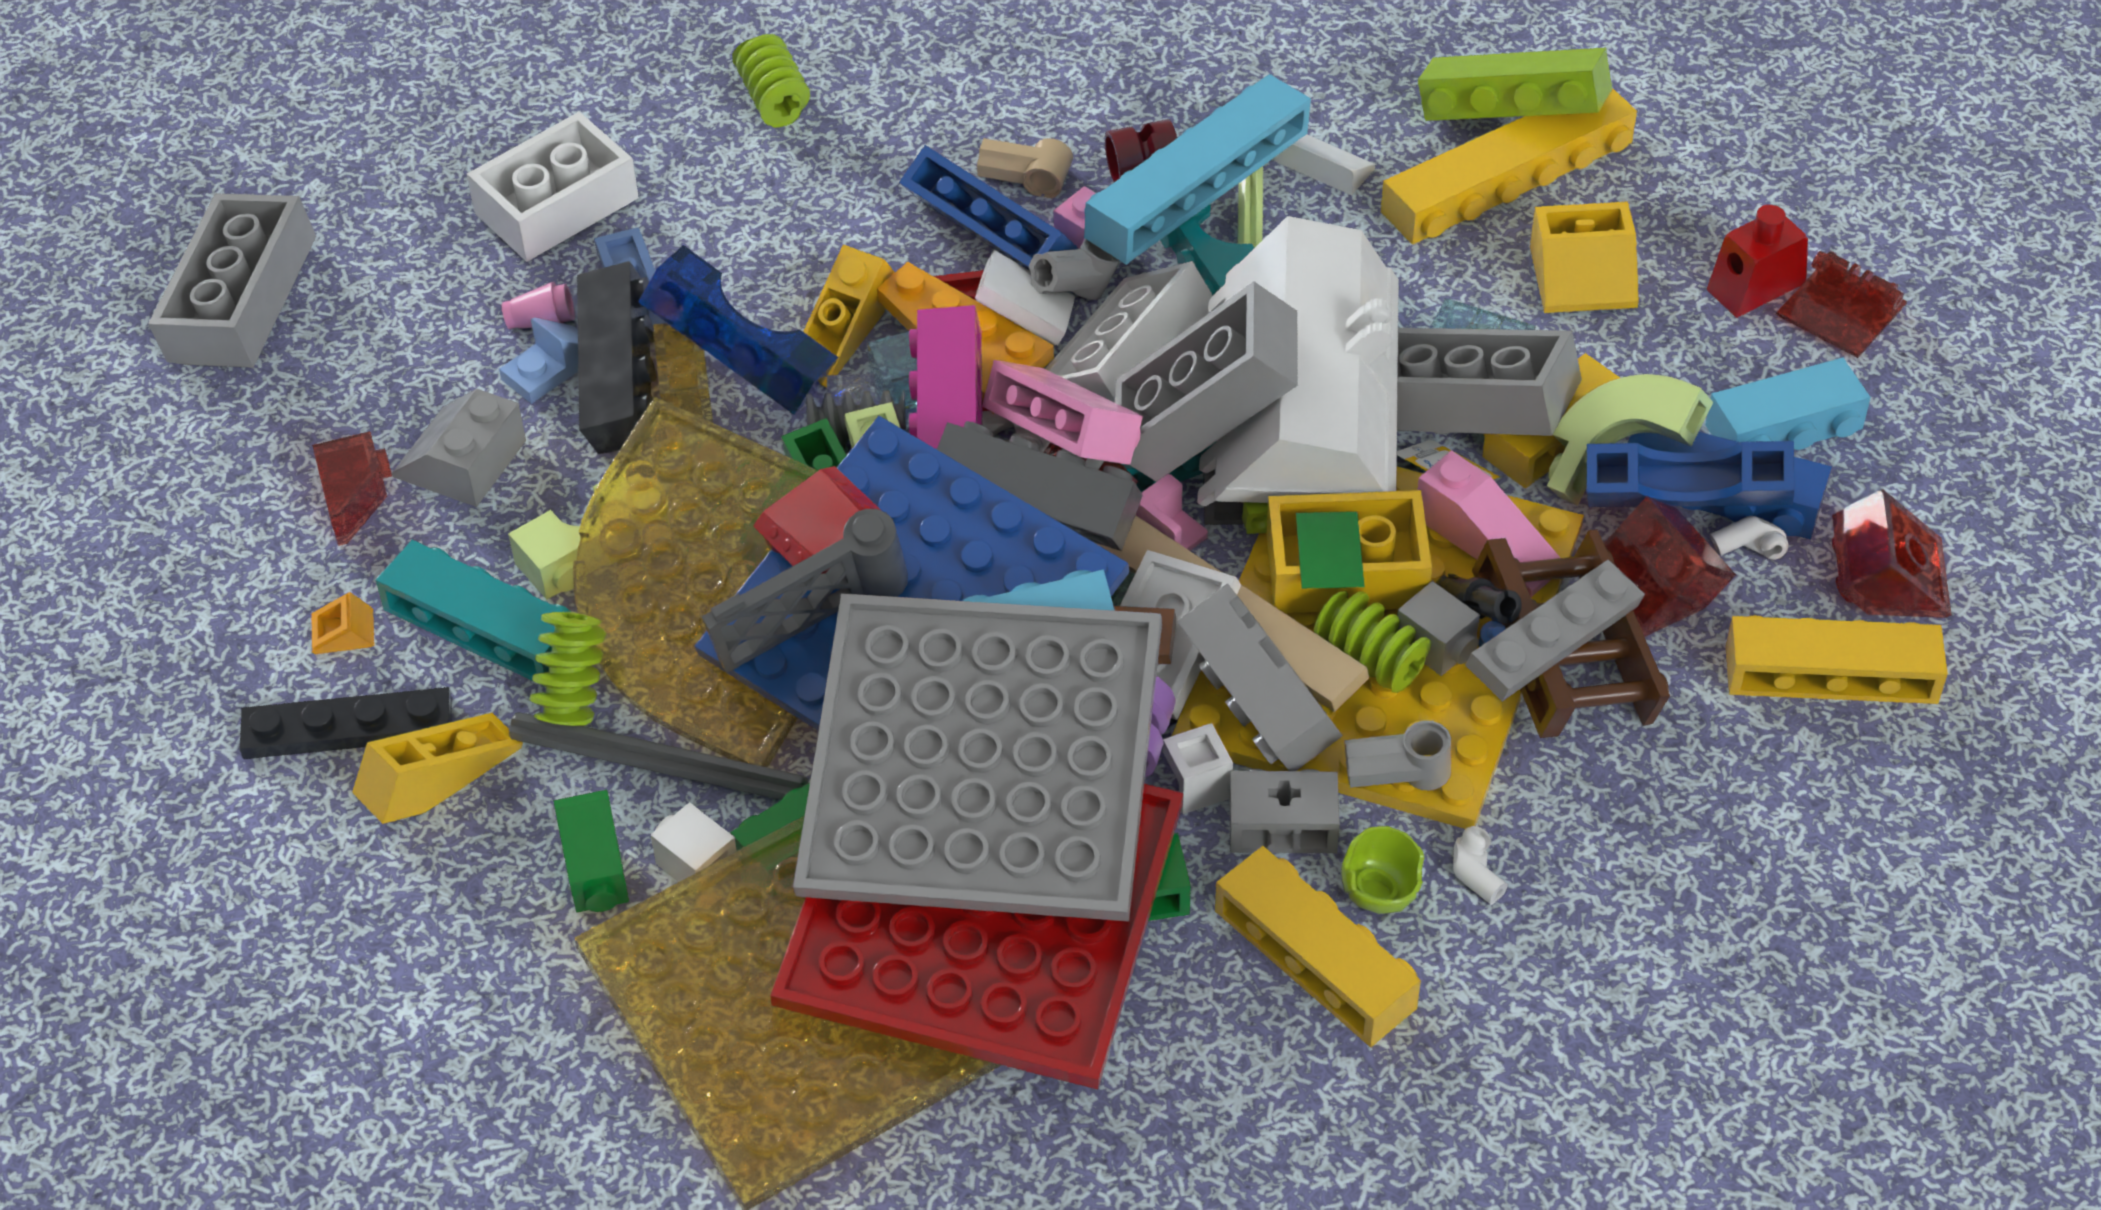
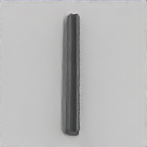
M515 713L509 727V737L513 740L782 800L791 790L802 788L808 784V778L803 775L585 726L547 723L537 720L534 715L527 713Z

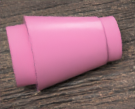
M553 281L517 296L510 301L502 302L503 317L508 329L532 328V318H540L563 324L575 319L573 299L567 284L556 285Z

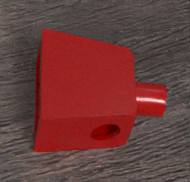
M1771 204L1761 206L1757 210L1755 220L1730 231L1724 237L1707 286V291L1738 318L1806 284L1808 238L1806 234L1786 217L1785 211L1779 206Z

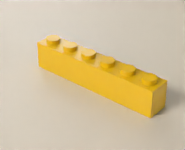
M1612 88L1598 113L1537 115L1519 118L1383 180L1381 213L1412 245L1428 237L1435 238L1441 235L1447 228L1462 221L1474 220L1490 208L1503 202L1510 203L1521 194L1540 185L1547 186L1557 177L1576 168H1586L1594 160L1606 154L1624 150L1633 141L1637 110Z

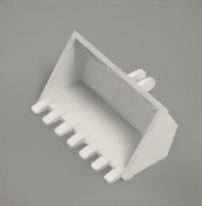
M1287 216L1239 264H1236L1226 274L1225 284L1209 300L1208 312H1212L1253 281L1297 310L1298 386L1217 440L1201 456L1200 471L1208 473L1216 469L1215 475L1198 491L1197 503L1202 506H1207L1214 501L1268 503V496L1396 491L1399 279L1391 268H1386L1362 230Z

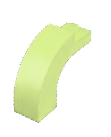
M1654 374L1622 377L1595 388L1584 395L1565 413L1553 433V436L1565 447V450L1554 458L1550 466L1547 487L1559 498L1578 506L1587 488V444L1616 443L1627 436L1648 432L1664 435L1691 447L1713 401L1700 387L1673 377Z

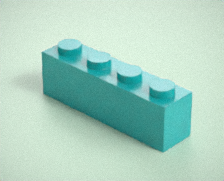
M413 539L375 580L384 611L533 681L534 674L549 672V667L537 662L535 657L537 654L552 651V647L540 642L538 636L542 633L554 632L555 626L542 621L541 615L551 612H571L562 605H552L533 596L522 586H511L498 580L481 567H470L455 560L440 548H430Z

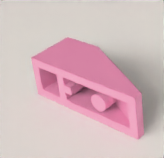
M1452 450L1419 477L1418 490H1421L1426 525L1476 560L1487 540L1506 538L1514 558H1517L1519 562L1561 558L1491 476ZM1550 580L1524 583L1529 595L1532 597Z

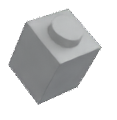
M1430 582L1398 609L1397 616L1400 619L1398 630L1404 626L1411 625L1416 631L1413 643L1421 637H1427L1432 642L1424 664L1440 676L1456 663H1465L1471 653L1477 649L1479 643L1477 639L1479 614L1435 582Z

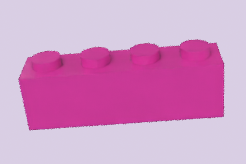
M975 305L917 310V329H910L909 331L911 357L917 358V371L909 372V388L911 399L917 400V413L909 414V432L911 435L937 449L947 422L964 427L966 421L983 425L982 330Z

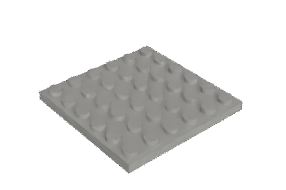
M841 593L793 884L795 895L797 897L1129 921L1162 629L1161 614Z

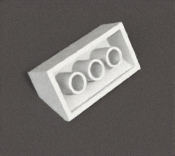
M1192 261L1124 278L1046 367V370L1115 403L1116 380L1209 314L1208 303L1213 295Z

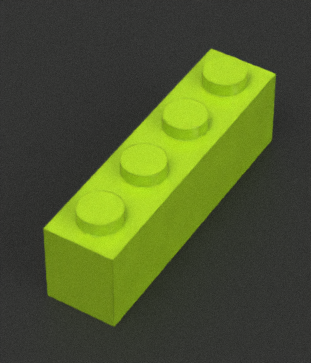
M1606 47L1433 57L1418 79L1425 121L1598 113L1612 91Z

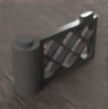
M864 509L856 512L848 519L844 526L843 539L742 595L736 594L711 608V612L703 615L702 620L725 672L732 671L838 612L841 593L898 597L903 593L908 584V572L893 519L886 512L878 509ZM829 569L827 573L821 574L823 571ZM807 590H812L807 598H802ZM783 594L780 599H775L776 597ZM761 616H766L761 623H756ZM736 620V622L733 625H727ZM742 640H747L742 644L738 645Z

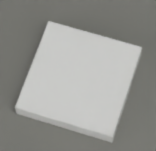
M994 250L986 263L975 299L1054 346H1058L1066 333L1075 296L1068 292L1040 294L1031 285L1030 270Z

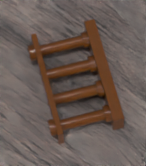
M1598 529L1588 530L1574 557L1519 562L1517 558H1514L1506 538L1489 539L1486 541L1472 568V573L1474 577L1489 580L1495 587L1512 590L1520 596L1522 607L1519 616L1513 622L1507 619L1508 623H1502L1505 629H1507L1544 604L1536 603L1534 599H1531L1524 582L1579 577L1580 579L1606 560L1614 564V559L1611 552L1606 549ZM1633 610L1602 631L1606 640L1586 642L1520 689L1540 738L1559 736L1572 713L1577 708L1633 702L1642 725L1654 723L1670 697L1667 679L1660 673ZM1615 660L1624 682L1572 688L1566 683L1559 666Z

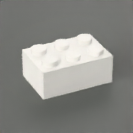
M581 112L575 113L467 173L475 214L526 262L639 198L633 158Z

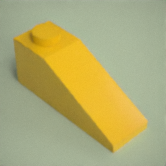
M493 713L367 742L352 793L382 824L423 814L522 748L523 742L511 739L509 737V728Z

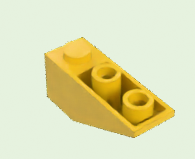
M844 244L842 245L785 370L786 373L826 388L829 387L884 314L886 308L878 302L877 288L895 273L885 259Z

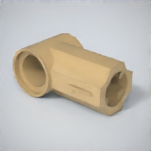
M984 138L979 149L977 176L1020 183L1034 196L1041 197L1042 194H1045V198H1054L1061 192L1072 164L1073 154L1065 143L1053 138L1042 139L1035 147Z

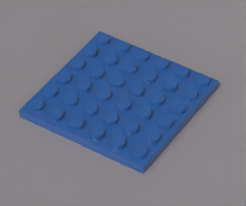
M881 416L875 419L837 467L841 473L894 521L908 572V584L903 593L898 597L963 601L974 595L991 597L1011 592L1015 587L1024 583L1045 584L1061 580L1067 574L1078 570L1094 572L1103 569L1110 595L1112 596L1129 574V564ZM771 549L736 594L742 595L791 568L792 565L780 553L773 552ZM807 590L802 598H807L812 590ZM783 594L776 597L775 599H780ZM838 612L727 674L819 731ZM761 616L756 623H761L766 616ZM736 620L727 625H733L736 622ZM706 631L694 646L699 656L725 672ZM742 640L738 645L742 644L747 640Z

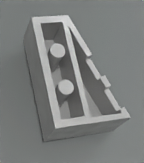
M1228 583L1177 621L1205 660L1199 664L1203 673L1217 690L1224 685L1232 695V697L1225 701L1229 709L1243 727L1252 722L1258 730L1259 734L1252 738V740L1270 764L1280 759L1289 771H1297L1343 736Z

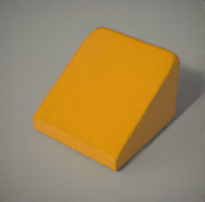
M348 592L311 613L312 653L323 654L374 646L373 608L353 593Z

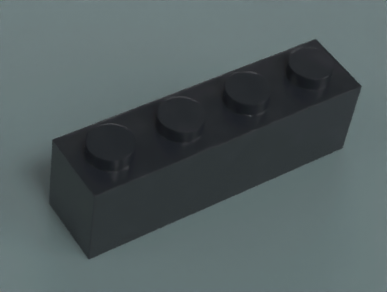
M630 261L577 275L579 430L598 454L610 453L653 442L652 422L657 420V408L651 395V382L656 380V370L650 356V343L655 341V332L649 318V305L654 303V294L649 280L646 277L641 278Z

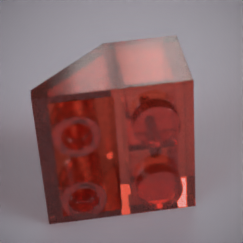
M1648 496L1604 542L1606 549L1613 556L1614 565L1645 594L1638 607L1633 610L1644 637L1705 609L1736 576L1733 570L1677 508Z

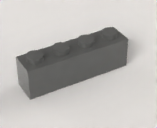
M966 421L964 427L947 422L937 447L938 451L1090 541L1122 551L1143 496L1135 482L1132 481L1133 476L1112 466H1104L1103 471L1086 467L1084 459L1065 451H1058L1056 457L1039 452L1040 447L1037 444L1021 437L1011 436L1009 442L992 437L994 433L992 430L974 422Z

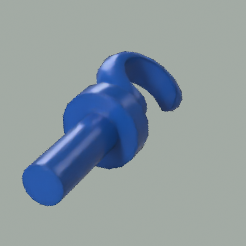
M1498 621L1485 623L1480 630L1478 646L1481 647L1506 630L1505 626Z

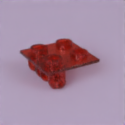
M1819 251L1812 262V268L1816 270L1776 312V316L1859 358L1907 305V301L1903 299L1904 293L1898 290V284L1890 283L1877 275L1873 276V271L1869 269L1859 277L1861 265L1855 263L1848 270L1849 261L1837 256L1833 251L1828 253Z

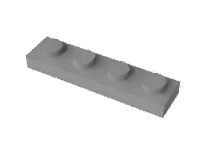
M1606 560L1473 651L1465 665L1501 701H1504L1638 607L1645 594L1614 564Z

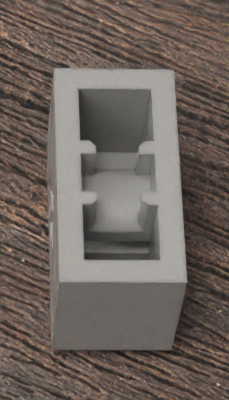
M1262 769L1230 771V853H1254L1261 846H1264L1271 853H1337L1340 827L1338 773L1320 772L1314 769L1301 771H1265Z

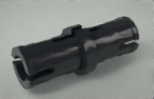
M1449 573L1448 577L1442 575L1436 581L1437 585L1478 613L1479 619L1488 617L1505 624L1508 623L1507 619L1513 622L1520 614L1522 607L1520 596L1512 590L1497 588L1491 581L1484 578L1472 577L1465 579Z

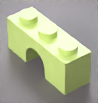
M635 463L593 486L599 517L594 522L582 526L568 525L549 510L508 533L515 565L546 600L560 592L574 589L584 578L602 568L616 565L623 556L644 544L655 543L662 538L665 532L672 529L667 498Z

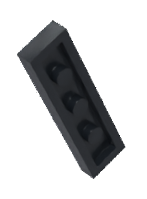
M449 687L243 707L241 708L239 749L243 759L366 747L367 742L452 722L451 692Z

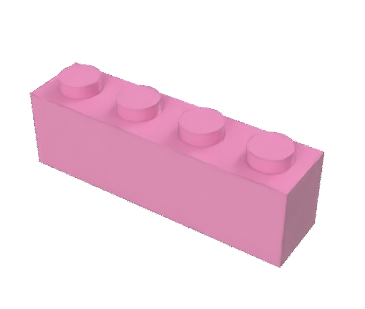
M994 360L982 407L1079 457L1127 465L1131 464L1134 449L1140 440L1142 415L1044 368Z

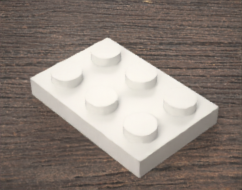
M1147 550L1120 606L1175 609L1176 628L1171 664H1158L1156 676L1160 677L1173 691L1176 703L1171 718L1177 720L1201 671L1199 664L1205 660L1177 621L1227 583L1236 594H1238L1241 584L1235 576Z

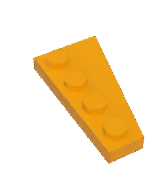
M909 262L905 263L877 288L878 302L908 331L910 329H917V310L975 305L982 330L983 401L994 360L1044 368L1054 359V345Z

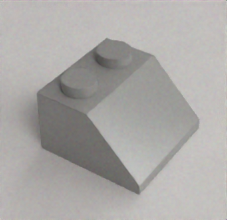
M475 389L445 405L392 472L393 477L477 507L526 442L519 403L480 389Z

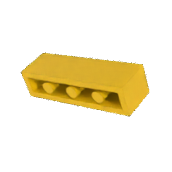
M1757 615L1732 616L1725 645L1729 695L1938 704L1948 675L1942 625L1919 624L1915 622L1886 623L1867 622L1864 620L1840 621L1817 620L1813 618H1771Z
M1261 846L1216 882L1215 912L1369 1047L1375 1045L1417 1009L1421 980L1412 966L1401 958H1394L1378 944L1375 936L1368 928L1361 924H1354L1338 910L1336 903L1328 894L1323 891H1316L1300 878L1297 870L1288 860L1277 858L1268 849Z

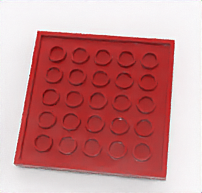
M1144 783L1129 921L806 897L770 994L771 1006L1098 1090L1179 819L1184 793Z

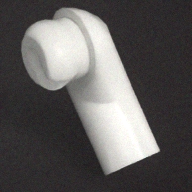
M1748 516L1710 534L1712 543L1720 556L1745 546L1764 555L1768 559L1776 560L1783 557L1789 547L1786 534L1780 527L1756 516Z
M1471 826L1466 828L1462 837H1458L1453 846V871L1462 883L1490 905H1493L1504 895L1508 884L1487 868L1488 852L1486 849L1491 844L1489 834L1480 827Z

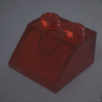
M1881 489L1832 515L1834 529L1832 547L1836 554L1838 567L1836 586L1841 596L1847 602H1853L1868 615L1947 618L1952 615L1942 538L1884 489Z

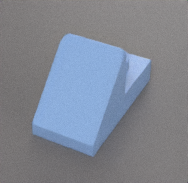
M532 318L531 324L535 344L499 368L501 380L532 404L578 372V329L574 326Z

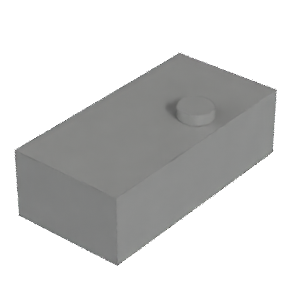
M214 194L148 323L167 362L184 365L254 368L316 238L314 229L299 196Z
M1253 281L1116 380L1115 403L1143 416L1140 426V440L1134 449L1130 466L1157 482L1298 386L1297 310Z
M1398 328L1397 431H1422L1435 434H1448L1452 432L1552 436L1582 381L1573 332L1561 330Z

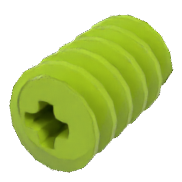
M763 34L739 44L732 53L733 64L736 66L738 74L748 89V93L754 101V105L759 111L762 120L773 128H780L794 123L809 102L810 89L799 72L798 66L787 49L786 43L775 34Z
M1339 591L1327 601L1319 613L1314 626V633L1366 666L1369 677H1376V681L1383 688L1391 689L1393 693L1404 690L1423 668L1432 642L1427 637H1421L1413 643L1416 634L1415 629L1411 625H1407L1398 630L1400 624L1399 617L1396 614H1389L1383 618L1385 608L1379 602L1367 607L1369 596L1364 591H1359L1350 598H1348L1346 591Z
M574 612L544 613L541 615V620L555 626L554 632L542 633L538 636V640L551 646L552 651L537 654L535 657L537 662L549 667V672L533 675L532 680L546 687V692L530 695L529 700L543 707V712L534 714V717L537 720L558 725H587L593 721L595 714L587 705L594 703L597 699L596 690L589 685L597 683L600 679L599 670L592 665L600 663L603 659L602 650L595 646L606 639L605 630L598 626L603 622L598 618Z

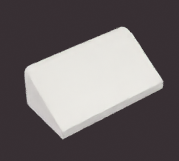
M1307 134L1278 154L1274 160L1279 164L1350 195H1353L1375 170L1374 163Z

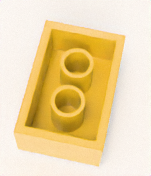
M1421 490L1268 496L1266 538L1273 606L1282 612H1321L1327 601L1339 591H1346L1348 598L1359 591H1364L1369 596L1367 607L1379 602L1384 606L1385 610L1399 609L1431 582L1432 564ZM1296 513H1358L1365 587L1302 589Z

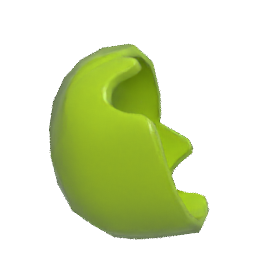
M1390 826L1368 827L1352 840L1343 859L1341 875L1344 891L1348 893L1349 899L1362 909L1376 914L1401 912L1416 899V893L1419 892L1423 884L1422 867L1425 857L1422 849L1408 833Z

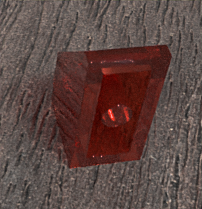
M370 431L312 445L338 546L348 544L387 497L383 479L392 477L385 448L375 450Z

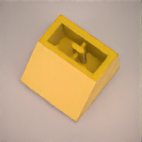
M1628 201L1535 207L1530 251L1544 313L1638 308L1636 232Z

